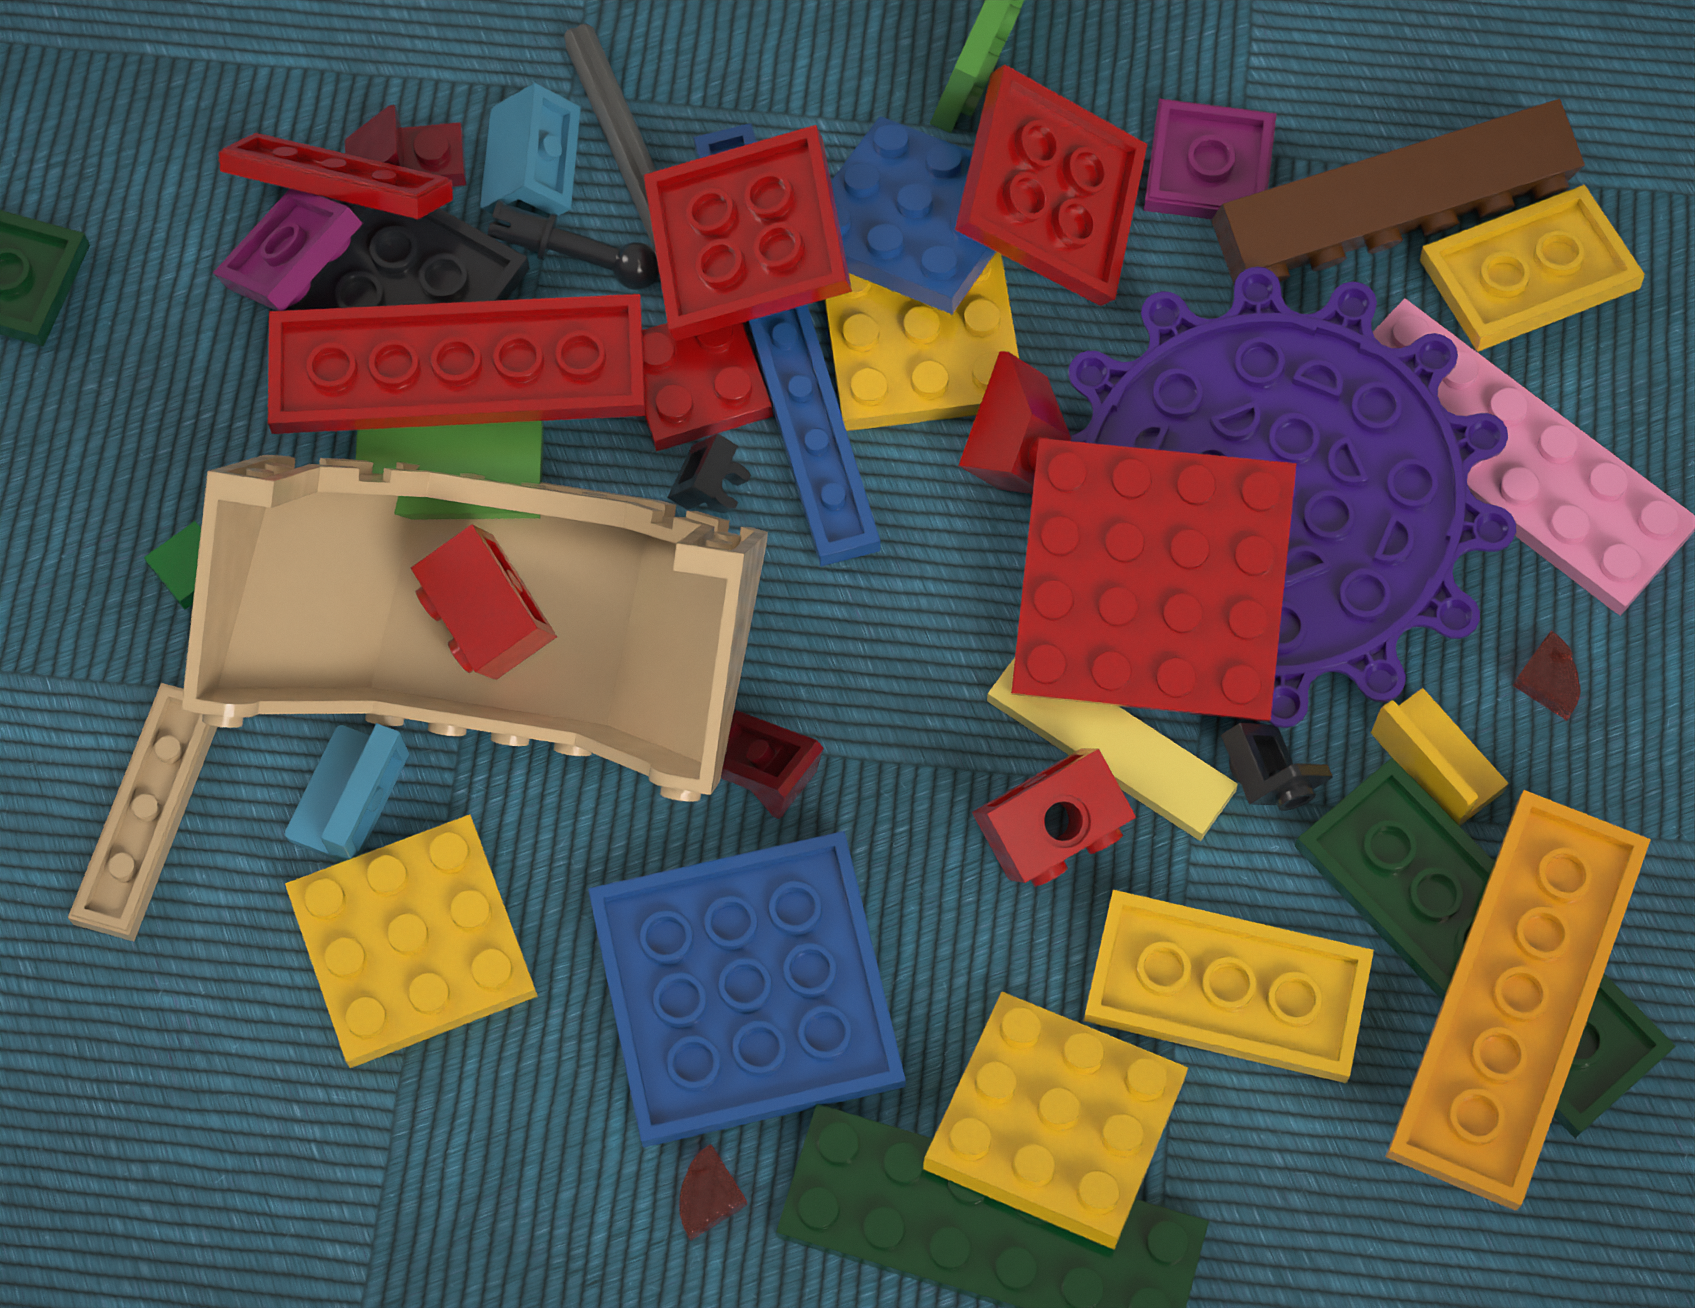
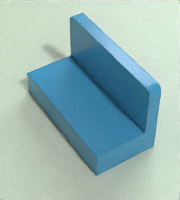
M537 83L531 84L493 106L489 119L480 201L481 209L493 213L498 200L504 201L505 204H510L520 199L550 215L555 213L559 216L571 210L580 106Z
M376 723L371 735L343 725L336 727L285 830V836L288 841L340 862L360 856L409 756L401 733Z

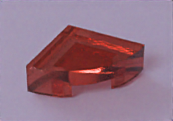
M1551 630L1513 685L1566 721H1568L1574 711L1581 693L1578 672L1569 646Z
M712 1144L705 1147L693 1159L680 1191L679 1213L689 1241H692L748 1205L746 1198Z

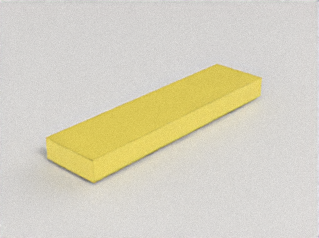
M1014 657L988 692L987 702L1068 755L1081 748H1099L1121 790L1199 841L1203 839L1236 792L1238 786L1236 782L1119 706L1012 695Z

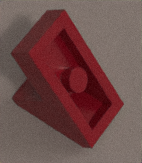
M394 104L387 106L345 139V154L448 177V179L452 180L453 187L467 186L464 133L461 122L402 128L396 105Z
M736 710L732 717L721 779L751 790L774 818L780 819L816 773L824 748L816 739Z

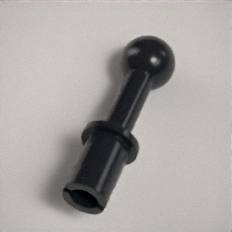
M498 200L492 217L509 222L511 226L494 220L493 223L490 222L487 235L538 253L537 259L544 261L548 250L612 270L621 285L633 290L649 287L659 276L656 251L645 243L631 242L619 248L556 227L558 214L551 213L550 217L547 218L505 204L501 200Z

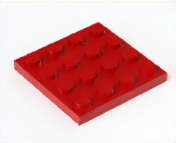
M1039 438L1011 694L1270 722L1297 463Z

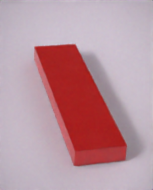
M254 133L219 151L220 172L415 219H420L453 200L452 180L448 179V177L264 134Z

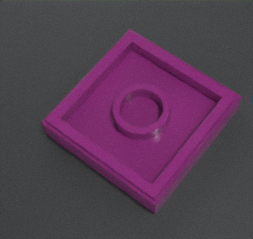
M1159 99L1144 211L1212 220L1223 203L1268 190L1277 113Z

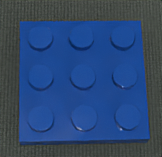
M879 116L831 180L848 272L953 314L996 253V251L955 230L973 151Z

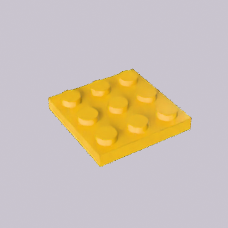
M998 252L991 258L953 314L850 273L849 278L852 292L824 299L839 407L846 431L977 415L999 352L1008 351L1019 358L1002 255Z
M470 814L285 883L345 1061L350 1068L538 997Z
M1001 992L927 1151L923 1169L1111 1249H1115L1184 1083L1188 1067Z

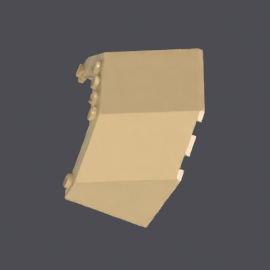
M262 455L208 471L181 710L203 714V723L227 728L241 727L244 717H253L258 714L366 713L365 720L367 722L385 726H401L404 724V719L429 722L428 731L440 735L463 736L466 735L467 729L491 732L490 740L503 745L527 746L529 745V739L554 742L553 750L558 753L572 756H590L594 753L649 776L650 782L661 786L660 794L663 797L679 801H699L701 794L711 795L720 783L768 532L752 527H741L740 535L728 533L729 520L698 511H687L686 518L675 517L676 505L661 500L544 482L540 484L523 482L521 485L486 480L485 476L460 473V475L416 470L420 465L397 462L396 469L384 468V473L379 474L372 473L373 462L367 460L320 458V464H308L294 469L295 458ZM398 496H413L539 514L541 518L411 520L394 515ZM471 524L494 535L557 635V638L497 680L475 671L468 673L457 662L448 647V642L453 639V636L442 619L439 621L434 620L421 605L416 595V590L421 585L411 570L413 565Z

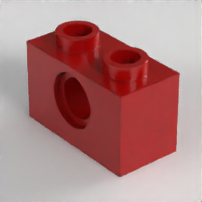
M1081 748L972 812L1008 880L1021 883L1031 880L1034 887L1045 884L1064 873L1068 869L1064 860L1080 850L1086 848L1089 854H1093L1117 842L1123 837L1119 827L1136 818L1099 748ZM1058 802L1066 809L1069 823L1066 831L1060 837L1054 839L1048 834L1044 819L1047 810Z

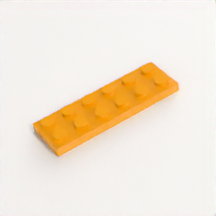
M1523 790L1518 799L1385 1157L1515 1211L1519 1209L1524 1200L1651 839Z

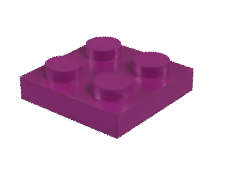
M289 189L219 265L213 274L229 290L276 311H284L288 306L299 302L307 294L311 285L310 281L328 262L337 259L346 251L350 245L351 236L363 223L345 205L315 194Z

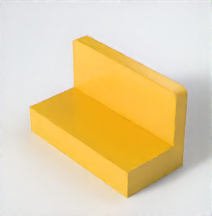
M1424 688L1420 689L1399 706L1395 701L1391 700L1381 707L1371 734L1388 754L1459 826L1504 793L1509 783Z

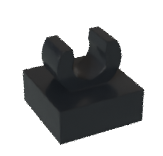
M719 433L692 445L667 498L686 510L705 502L712 510L719 513H726L735 509L738 501L724 492L722 488L723 478L739 486L748 482L751 476L750 472L743 465L731 462L738 445Z

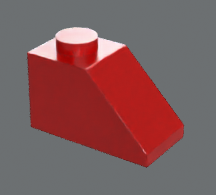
M1000 351L958 466L997 489L1033 494L1039 438L1071 441V436L1048 377L1012 353Z

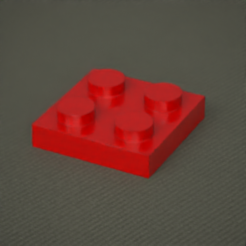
M668 323L642 330L646 411L644 418L656 452L773 417L772 404L743 323L678 341L670 333Z

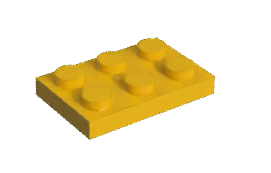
M1585 184L1422 247L1420 262L1477 352L1641 288L1645 275Z

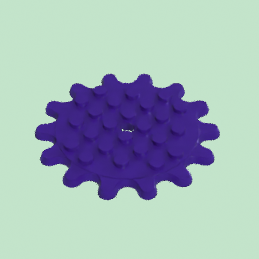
M1252 267L1240 273L1235 280L1234 301L1232 307L1225 315L1215 319L1198 317L1189 310L1180 296L1172 292H1157L1149 296L1142 305L1141 319L1149 334L1150 342L1148 349L1141 357L1134 361L1121 362L1099 351H1085L1073 358L1069 365L1068 378L1071 386L1090 402L1093 415L1086 429L1070 436L1071 441L1297 463L1271 721L1268 722L1275 727L1288 728L1297 725L1303 720L1308 710V691L1310 685L1318 676L1326 672H1339L1347 675L1355 682L1362 694L1374 702L1391 701L1400 695L1405 686L1406 675L1397 657L1396 644L1405 631L1415 627H1425L1433 629L1450 639H1462L1472 634L1480 621V610L1477 603L1460 590L1455 583L1452 573L1453 566L1457 559L1466 552H1498L1507 548L1515 537L1516 522L1512 514L1505 508L1483 503L1476 499L1469 490L1467 478L1471 468L1480 461L1499 455L1506 446L1508 431L1504 422L1495 415L1478 413L1460 416L1447 411L1441 405L1438 397V387L1442 380L1455 368L1458 359L1457 347L1452 340L1445 335L1433 333L1426 334L1418 338L1411 345L1403 348L1387 347L1374 337L1371 330L1377 301L1373 291L1365 284L1354 281L1343 283L1335 289L1328 303L1320 311L1312 314H1300L1292 311L1285 304L1281 295L1279 279L1272 271L1263 267Z

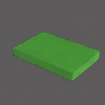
M544 421L357 430L355 460L373 462L372 473L379 474L384 473V468L396 469L397 462L420 465L416 470L460 475V473L485 476L486 480L521 485L523 482L540 484L543 476ZM398 496L394 515L411 520L541 518L539 514L413 496Z

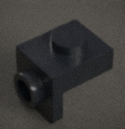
M1239 723L1221 734L1230 756V770L1241 784L1249 805H1277L1280 811L1292 810L1313 800L1316 796L1314 789L1333 778L1327 764H1293L1280 730L1274 725Z

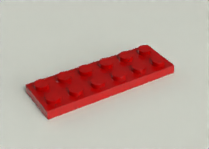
M640 294L269 311L268 425L272 434L646 416Z

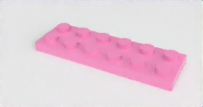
M1404 298L1373 331L1374 337L1382 345L1390 348L1409 346L1426 334L1437 333L1448 337L1457 347L1458 359L1455 368L1442 380L1438 387V397L1441 405L1447 411L1460 416L1489 413L1501 419L1507 427L1508 440L1503 451L1493 458L1480 461L1468 473L1467 483L1470 492L1483 503L1505 508L1512 514L1516 522L1515 536L1621 616L1695 532V515Z

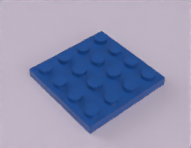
M845 831L588 888L643 1148L813 1109L816 1107V1104L826 1106L906 1087V1079Z

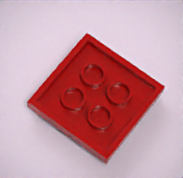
M1003 65L990 75L955 230L1091 302L1103 306L1116 298L1147 143L1009 66Z
M817 125L644 174L668 329L676 341L852 292L823 137Z

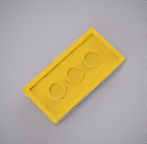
M1113 890L1083 1021L1346 1083L1351 1073L1374 950Z

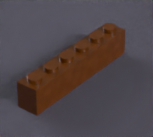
M1559 98L1223 203L1211 222L1234 286L1239 274L1252 267H1263L1272 271L1280 283L1290 277L1289 270L1310 264L1312 271L1324 270L1347 259L1346 252L1365 246L1369 254L1381 252L1403 241L1401 235L1422 229L1424 236L1435 235L1456 226L1459 223L1457 217L1477 211L1479 218L1483 219L1509 210L1514 206V199L1533 194L1535 201H1542L1556 196L1570 188L1568 181L1585 164L1563 104Z

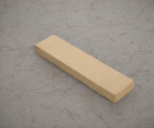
M164 683L160 684L69 913L68 919L73 925L135 941L217 729V726L202 722L203 714L181 710L184 690L182 688Z

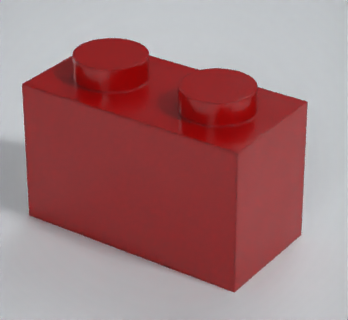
M473 524L411 567L412 572L421 585L416 590L418 600L434 620L439 621L442 619L453 636V639L448 642V647L457 662L468 673L475 671L497 680L557 638L556 633L494 535Z

